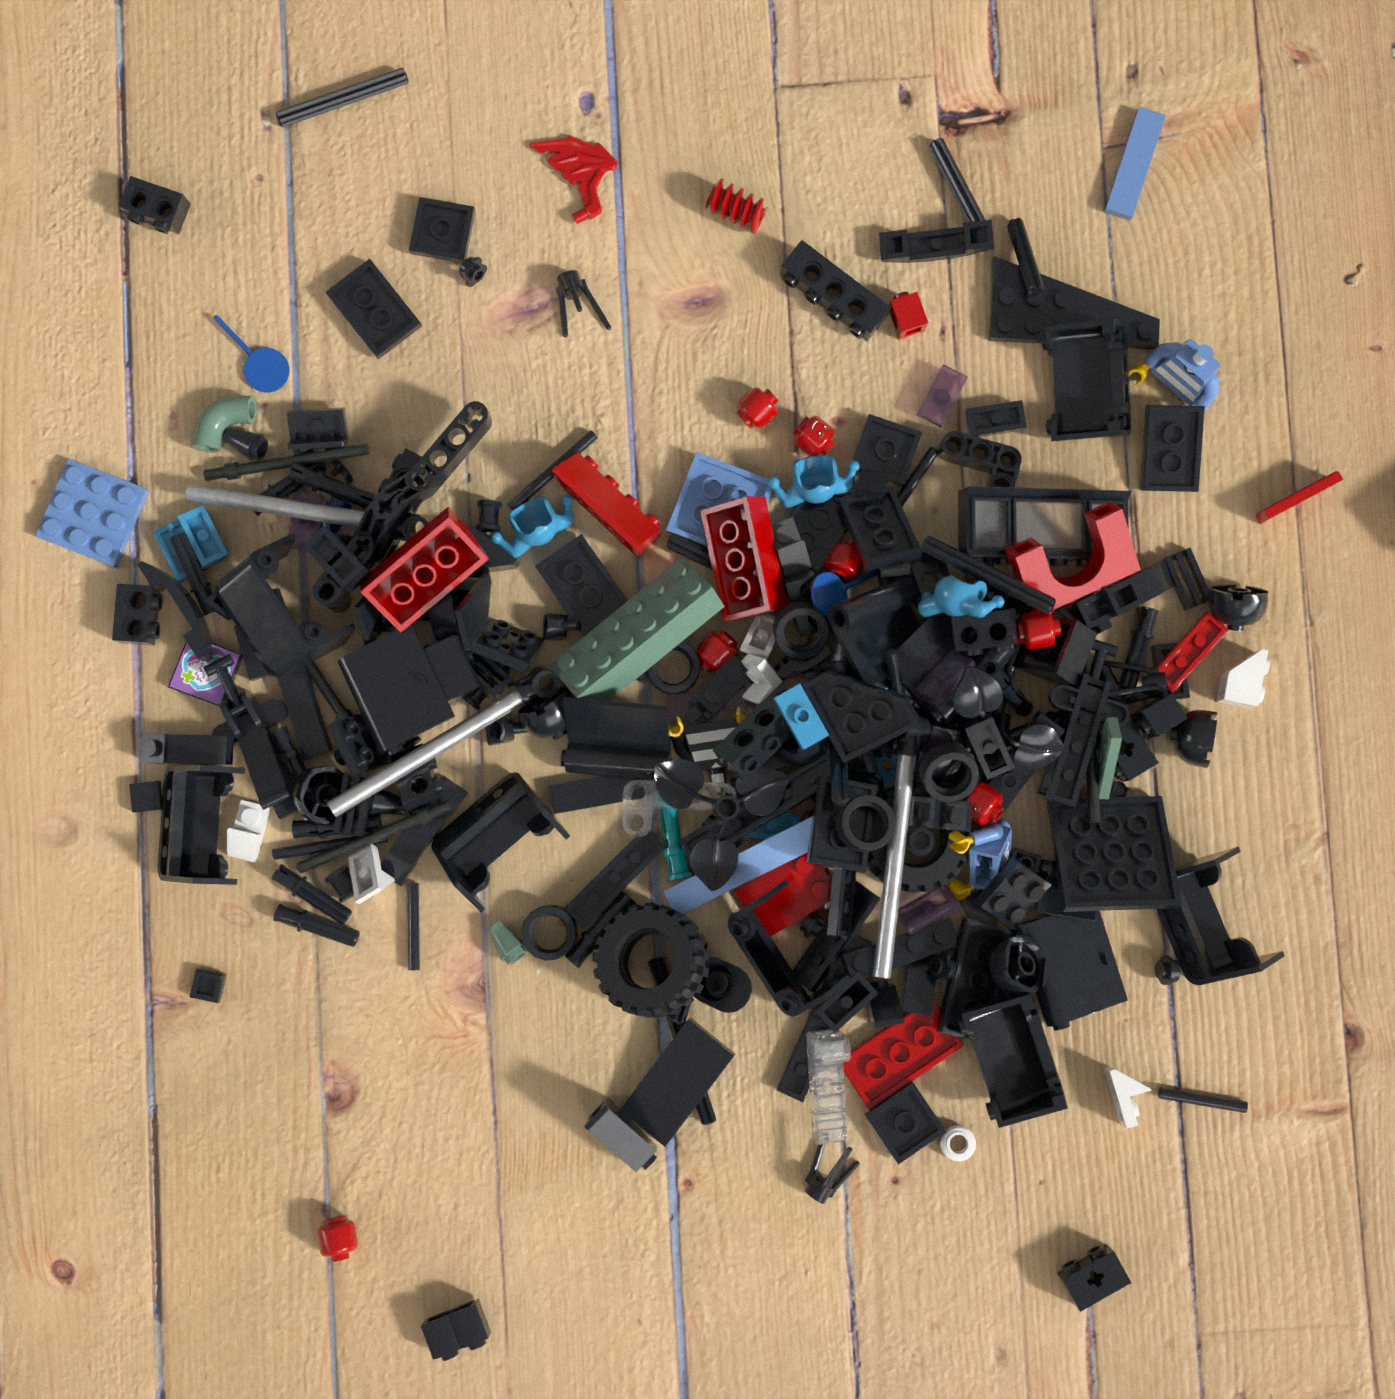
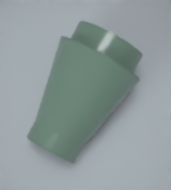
M501 921L495 923L487 930L501 961H505L508 966L520 960L527 953L523 942L505 927Z

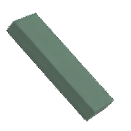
M1107 717L1104 723L1097 757L1099 799H1109L1122 740L1117 717Z

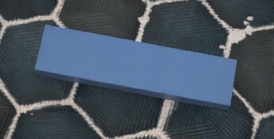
M1139 106L1104 210L1105 213L1126 220L1132 219L1166 115Z

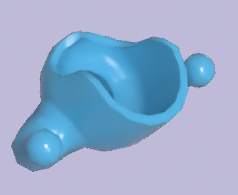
M817 455L795 461L792 465L794 484L788 491L780 486V480L775 476L769 478L768 486L774 490L780 504L785 508L796 506L804 501L823 503L833 495L843 494L853 489L855 474L859 470V463L855 460L850 461L845 477H841L838 475L836 460L832 456Z
M565 494L562 497L564 504L562 513H556L545 496L537 497L521 504L507 516L515 533L511 542L504 540L499 532L491 533L490 540L498 544L499 547L514 558L522 556L531 546H541L548 543L557 532L565 530L573 524V496Z
M950 575L937 582L934 595L931 592H925L921 596L922 600L918 604V611L923 617L945 613L952 617L970 615L982 618L993 609L1003 607L1004 599L1002 596L996 595L991 601L984 602L982 600L987 592L986 583L976 581L973 584H967Z

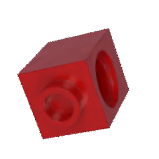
M908 291L895 295L889 304L891 307L889 314L898 339L924 332L929 322L918 292L909 294Z

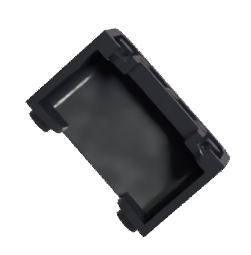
M1112 318L1045 326V334H1042V347L1053 358L1055 413L1052 414L1051 419H1048L1046 423L1047 434L1051 436V441L1129 436L1131 433V406L1125 323Z
M1032 993L1022 995L1006 994L962 1011V1018L958 1019L962 1035H969L970 1040H972L989 1092L990 1102L986 1103L987 1112L991 1121L996 1119L998 1128L1068 1109L1061 1080Z

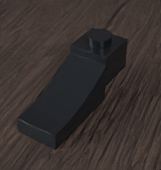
M142 734L140 762L153 764L233 765L234 736Z

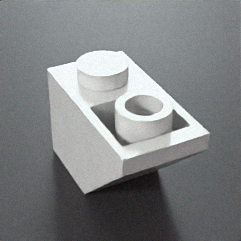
M1262 649L1254 652L1223 672L1220 676L1216 702L1248 709L1258 707L1265 695V687L1262 686L1264 675H1267L1270 667V659L1267 658L1269 650Z

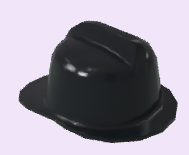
M710 956V960L705 961V967L709 969L708 977H703L700 983L704 987L701 993L695 992L693 996L700 1002L721 1012L732 1013L739 1011L750 999L752 992L751 980L747 973L739 967L720 958Z

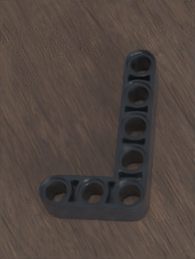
M951 431L943 436L938 445L939 456L942 460L989 473L985 487H993L994 483H1001L1005 487H1015L1022 462L1021 453L1017 448L958 431ZM948 441L955 442L958 445L959 451H948L945 443ZM973 450H983L986 459H976L973 455ZM1007 456L1011 458L1013 467L1003 466L1000 457ZM981 501L975 523L976 547H981L978 542V538L981 536H986L991 540V547H999L1006 522L1005 502ZM986 510L996 511L999 520L996 522L990 521L986 517ZM986 560V564L994 566L995 560ZM963 572L964 578L967 581L973 578V576Z

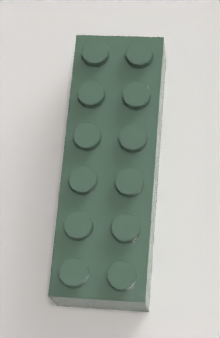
M681 557L553 661L550 666L576 698L610 701L725 606L712 586Z

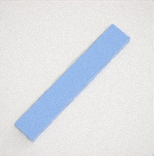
M813 816L739 853L738 864L733 875L718 890L710 891L695 875L663 891L671 908L684 914L807 853Z

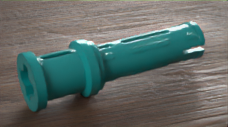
M658 794L656 799L666 847L663 849L662 855L666 858L669 875L666 877L667 881L692 877V872L688 870L686 853L679 842L681 840V833L676 808L667 805Z

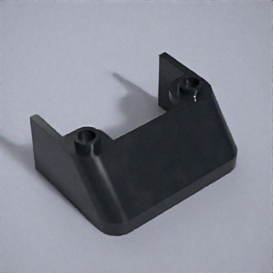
M294 533L254 551L219 581L216 588L217 597L266 672L274 677L286 676L344 646L356 628L352 623L328 635L325 628L316 621H305L296 626L266 579L276 573L279 567V560L287 557L296 540Z
M480 566L455 587L458 601L455 615L464 651H470L488 627L492 579L489 568L485 566ZM365 596L354 606L364 645L375 641L382 632L391 633L397 630ZM428 610L415 621H430Z
M170 765L167 767L163 783L158 854V876L160 880L189 884L237 885V879L225 878L228 874V862L224 859L223 855L217 854L220 797L227 796L229 791L233 789L234 777L232 774H244L245 768L211 765Z
M515 772L505 776L438 833L432 841L431 849L453 886L482 913L485 907L477 893L484 890L489 883L490 872L487 867L529 831L535 836H543L549 834L555 827L566 840L570 835L525 779Z
M1239 846L1210 854L1176 867L1182 905L1177 909H1157L1185 978L1194 985H1204L1262 972L1285 957L1283 951L1258 956L1253 944L1246 938L1237 937L1230 939L1208 886L1217 883L1221 879L1222 870L1220 863L1240 853Z
M785 879L732 912L728 919V928L780 1010L784 1014L794 1017L829 999L849 982L851 978L847 974L808 995L753 910L789 885Z

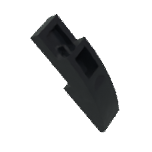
M1161 560L1132 574L1126 580L1117 581L1102 591L1072 604L1079 622L1090 629L1153 599L1174 587L1175 583L1165 561Z

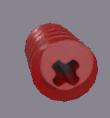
M721 178L712 188L705 205V210L710 205L711 214L715 215L721 210L720 217L722 219H726L731 214L730 222L732 224H736L741 219L740 227L746 229L751 224L750 232L755 234L767 212L768 207L763 208L764 199L760 198L756 203H753V193H750L746 199L743 198V188H740L736 194L733 193V183L724 189V179Z

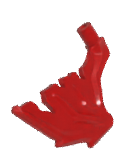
M567 135V138L529 144L530 148H534L539 154L549 151L559 153L551 156L548 164L556 171H564L561 173V177L568 180L569 184L581 183L578 191L582 195L584 208L572 214L576 224L587 219L591 220L601 214L602 206L597 193V187L607 171L616 170L618 162L599 142L591 144L574 136Z

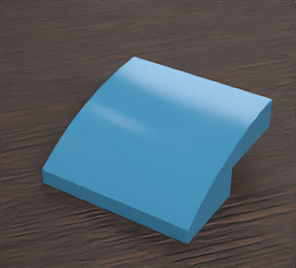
M204 505L177 516L178 520L153 531L179 583L187 580V577L170 541L172 536L182 532L187 534L203 571L229 556Z

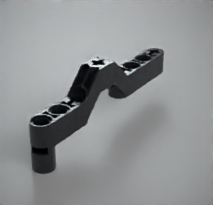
M478 401L468 403L408 473L385 486L365 509L355 535L347 544V547L369 570L380 559L391 532L405 515L415 506L431 498L492 426V417L483 403ZM473 416H482V419L480 421L478 419L473 420ZM465 425H467L468 428H471L473 431L470 433L469 430L465 427ZM459 434L466 435L463 443L459 445L452 444L455 436ZM446 456L447 461L443 466H434L436 458ZM428 468L435 474L434 476L427 472ZM420 479L427 482L424 487L417 484ZM388 506L393 510L391 513L383 510L384 507ZM364 545L371 549L368 553L362 550ZM325 570L313 586V597L335 613L345 612L351 605L350 592L342 588Z

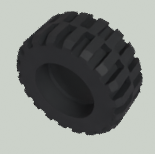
M916 781L913 783L911 796L932 798L922 782ZM894 786L887 788L878 795L891 808ZM875 809L870 840L875 839L882 829L880 815ZM940 829L941 843L939 849L927 862L916 865L903 864L901 891L913 893L932 891L937 887L946 885L952 877H956L961 871L960 867L963 863L967 862L969 854H967V851L963 854L957 853L948 846L954 842L949 838L950 833L957 830ZM958 831L965 837L969 835L967 831ZM888 843L882 848L869 851L868 870L882 883L884 882Z
M645 903L644 906L634 904L629 906V911L627 912L620 910L614 914L616 920L613 923L607 921L602 927L606 932L603 937L597 936L595 944L600 946L598 952H593L592 961L597 962L598 968L593 969L595 979L601 981L598 986L602 994L609 996L608 1001L614 1006L637 1016L664 1018L666 1014L674 1015L681 1012L680 1007L683 1005L689 1006L694 1001L692 996L695 992L701 993L704 985L700 984L703 977H708L709 969L705 967V961H709L710 958L709 951L704 949V945L707 943L704 935L698 932V926L689 920L687 916L665 905ZM652 933L661 934L668 938L673 946L675 955L673 969L668 978L654 988L640 987L633 981L629 972L628 962L631 950L644 936Z

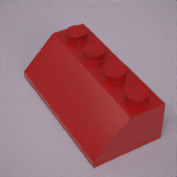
M576 453L557 465L552 470L556 482L637 558L661 535V529L658 527L661 523L651 513L648 512L645 515L638 509L640 504L632 495L628 493L624 496L617 489L620 485L609 474L604 477L597 470L599 465L590 456L586 455L584 458L579 453Z
M747 496L701 510L717 595L725 606L721 609L723 622L774 613L788 605L766 497Z
M448 506L371 571L372 574L361 583L360 592L401 633L489 560V557L470 529Z

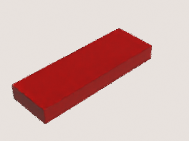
M1335 471L1256 513V518L1259 524H1262L1344 479L1339 471Z
M1209 611L1203 613L1157 665L1159 672H1166L1168 692L1170 694L1179 687L1229 631Z

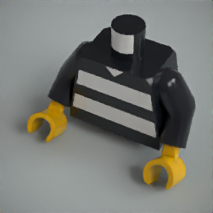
M738 707L736 719L683 726L680 717H676L678 721L677 726L669 727L674 751L680 759L689 760L698 765L702 771H708L710 787L727 785L725 766L712 750L747 716L740 715V707Z

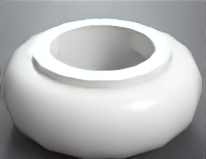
M963 1125L948 1127L946 1132L940 1137L941 1151L952 1161L961 1162L967 1160L975 1151L976 1140L974 1134ZM955 1135H962L966 1139V1145L961 1151H953L950 1148V1140Z

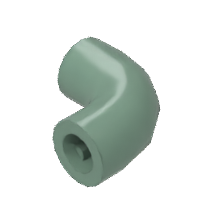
M243 395L222 397L208 405L198 417L193 432L192 448L203 452H220L224 431L233 424H253L257 415L255 398Z

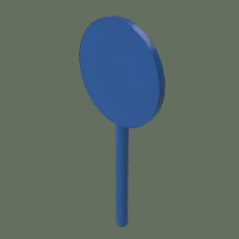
M218 315L214 316V320L249 355L244 365V375L247 382L257 391L264 393L275 392L282 388L290 374L289 364L285 356L272 348H261L253 352Z
M877 569L845 585L833 573L825 572L815 577L811 586V598L815 608L824 617L828 618V611L832 605L848 599L846 590L876 576Z

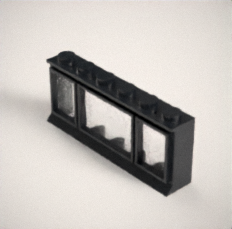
M966 487L958 491V550L986 563V560H996V565L1005 566L1010 565L1005 549L1032 537L1043 546L1046 559L1050 561V566H1067V562H1076V567H1085L1092 555L1093 541L1084 513L1111 501L1122 508L1129 529L1128 500L1132 491Z

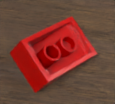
M808 852L750 880L734 890L744 905L785 879L787 880L789 885L753 909L770 937L830 901L832 882L822 866L806 863Z

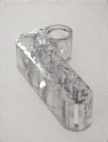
M633 780L627 783L623 791L622 827L632 836L643 837L651 830L652 809L712 811V804L708 805V802L700 801L699 803L691 804L686 809H676L660 800L654 780ZM704 782L701 788L703 795L710 797L709 789H712L711 793L713 795L721 796L723 795V790H726L735 799L739 797L737 791L727 783ZM637 787H643L645 790L644 798L638 802L633 801L632 791ZM642 816L644 821L642 828L638 831H633L630 827L632 818Z
M831 1029L807 1033L811 1126L816 1145L839 1143L847 1140L843 1062L850 1061L851 1050L848 1037L840 1030L836 1033Z

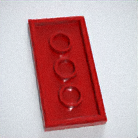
M934 998L931 1016L906 1012L903 1014L905 1024L884 1027L836 1059L868 1110L965 1046L960 1037L936 1031L941 1008Z

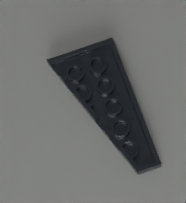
M996 256L993 257L989 341L1042 344V334H1045V326L1114 318L1125 323L1128 348L1155 350L1159 346L1160 319L1040 274L1044 285L1042 291L1031 295L1027 292L1020 266Z

